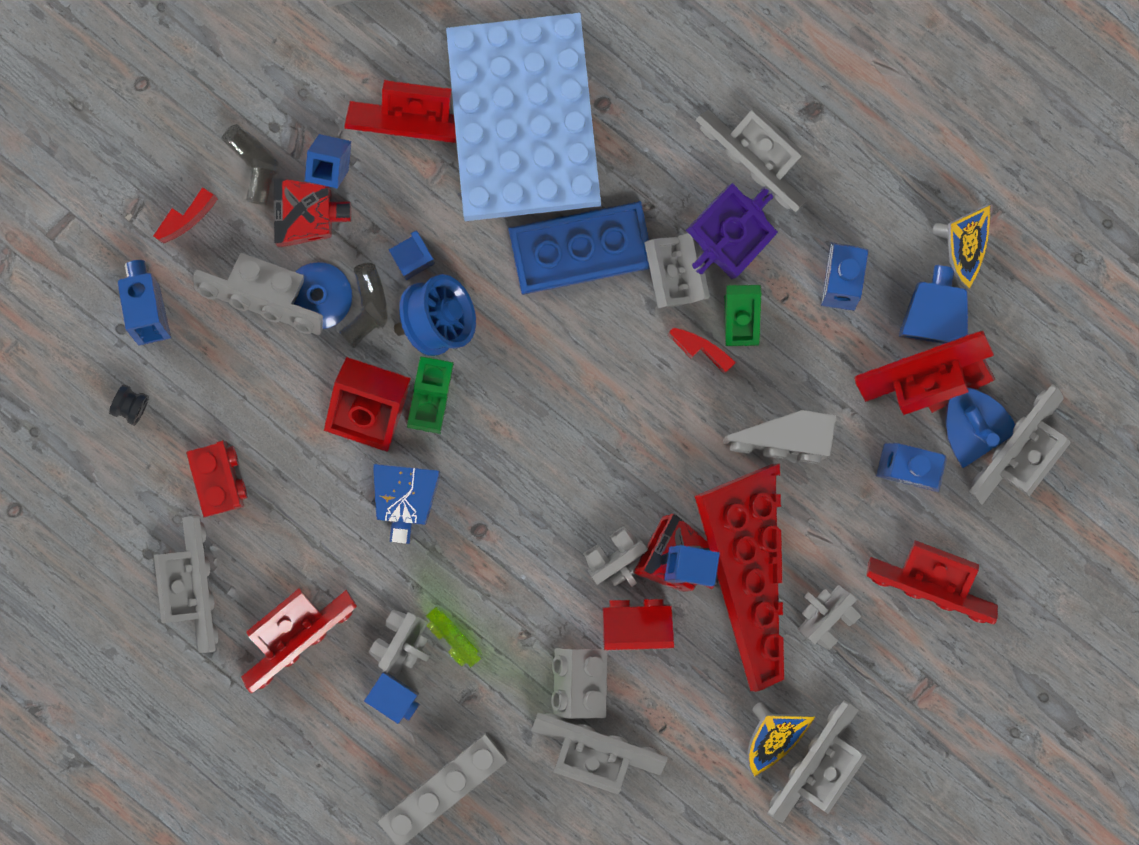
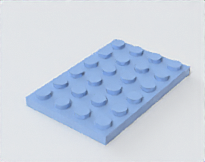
M572 13L446 28L464 220L473 221L601 206L581 14Z

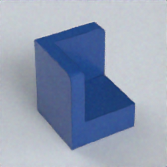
M417 230L411 233L412 237L389 249L406 280L435 264Z
M684 545L669 547L664 581L672 583L688 582L708 587L714 586L720 553Z

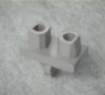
M622 526L609 536L618 548L616 552L607 557L597 544L583 553L590 568L588 573L597 585L614 573L616 574L609 578L614 586H617L624 580H627L631 587L637 584L632 576L639 562L635 559L648 551V549L639 537L635 538L627 528Z
M840 585L831 593L824 589L816 598L807 592L804 598L810 605L801 613L806 620L797 630L813 644L818 643L827 650H830L840 637L831 627L839 619L848 626H851L862 616V613L855 604L857 599Z
M393 610L385 625L397 632L392 642L388 643L378 638L369 650V654L380 662L378 667L399 675L404 665L412 669L417 658L427 662L430 655L422 649L428 638L421 634L428 621L409 612L405 614Z

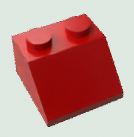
M346 357L334 383L324 431L388 452L405 404L411 378Z
M643 599L644 606H630V600H609V607H602L604 650L674 648L672 606L664 605V599Z

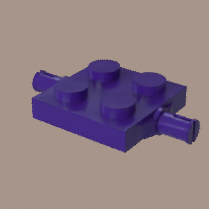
M732 183L686 229L704 251L692 264L693 269L698 268L696 270L697 273L703 274L714 262L732 280L738 277L775 237L778 232L767 221L762 211L767 203L773 199V194H768V189L762 188L752 200L743 195Z

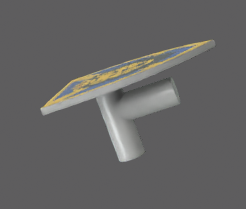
M985 205L948 223V225L936 223L933 227L934 236L948 239L949 263L952 264L958 280L969 289L979 272L985 255L989 237L990 205Z
M762 702L757 703L753 707V713L760 720L751 737L747 752L748 766L754 777L782 759L800 741L813 722L814 714H772Z

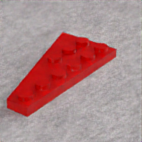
M780 463L770 464L695 496L710 551L720 553L717 568L718 580L750 691L757 692L784 680V638L779 635V615H783V602H779L778 583H782L781 529L777 527V507H781V494H776V476H780Z

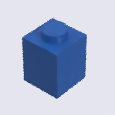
M319 134L307 151L305 182L338 188L349 171L352 141Z
M386 671L381 674L364 700L365 703L397 724L403 718L409 721L420 705L415 701L419 693Z

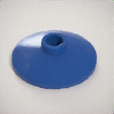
M322 262L306 264L296 270V273L304 275V283L294 305L323 315V330L339 324L348 314L352 304V288L344 273L337 267ZM321 289L324 296L320 301L312 300L311 293L313 290Z

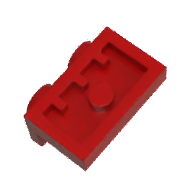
M222 440L216 444L186 452L204 518L245 507L243 499L248 498L243 479L237 480L234 466H238L239 461L234 446L229 447L227 441Z

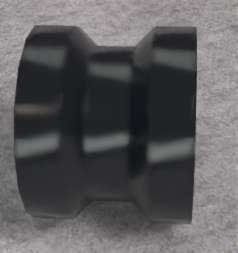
M123 384L112 401L109 414L114 417L122 416L126 418L127 423L135 426L145 411L149 396L144 393L136 394L132 392L130 386Z

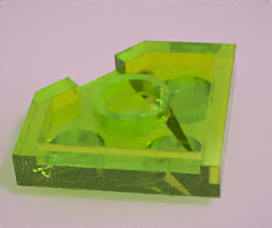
M438 606L426 615L430 621L426 626L439 640L444 638L452 648L448 653L461 667L467 663L472 668L483 657Z

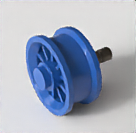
M440 274L430 278L426 283H415L405 289L399 306L401 322L394 325L396 335L402 336L406 334L408 340L418 351L428 356H437L445 353L449 348L457 349L463 347L472 340L476 329V314L473 302L464 286L455 278Z

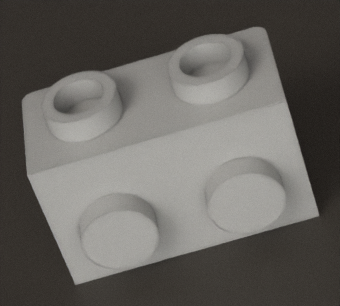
M689 233L678 237L658 238L644 242L658 308L684 306L709 298L705 272L699 274L696 272L698 268L693 269L692 264L701 256L699 244Z
M556 648L552 661L554 692L551 697L553 714L562 718H606L607 650Z

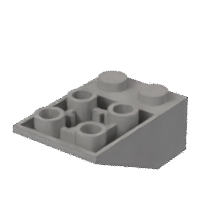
M801 410L729 434L723 439V444H730V451L750 454L753 448L764 450L763 456L784 459L787 454L798 455V462L808 464L821 463V459L830 457L836 415Z

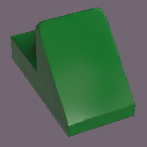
M726 285V295H724L725 346H759L761 285Z

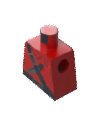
M274 178V243L278 247L331 238L332 222H351V202H332L331 189L328 186Z
M677 515L662 516L646 547L648 551L642 554L633 572L682 592L693 591L697 584L664 581L669 547L684 545L710 551L708 542ZM717 574L715 585L711 587L706 586L707 588L713 589L719 582Z

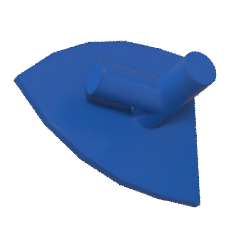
M968 388V393L948 400L945 422L947 437L953 453L962 468H965L1013 435L1015 422L1005 408L989 395L973 388Z

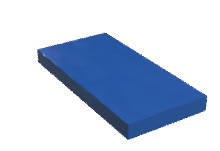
M641 201L508 228L522 295L650 269L644 243L649 241Z

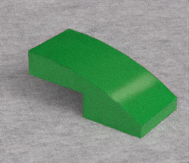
M420 356L407 428L441 434L454 362Z

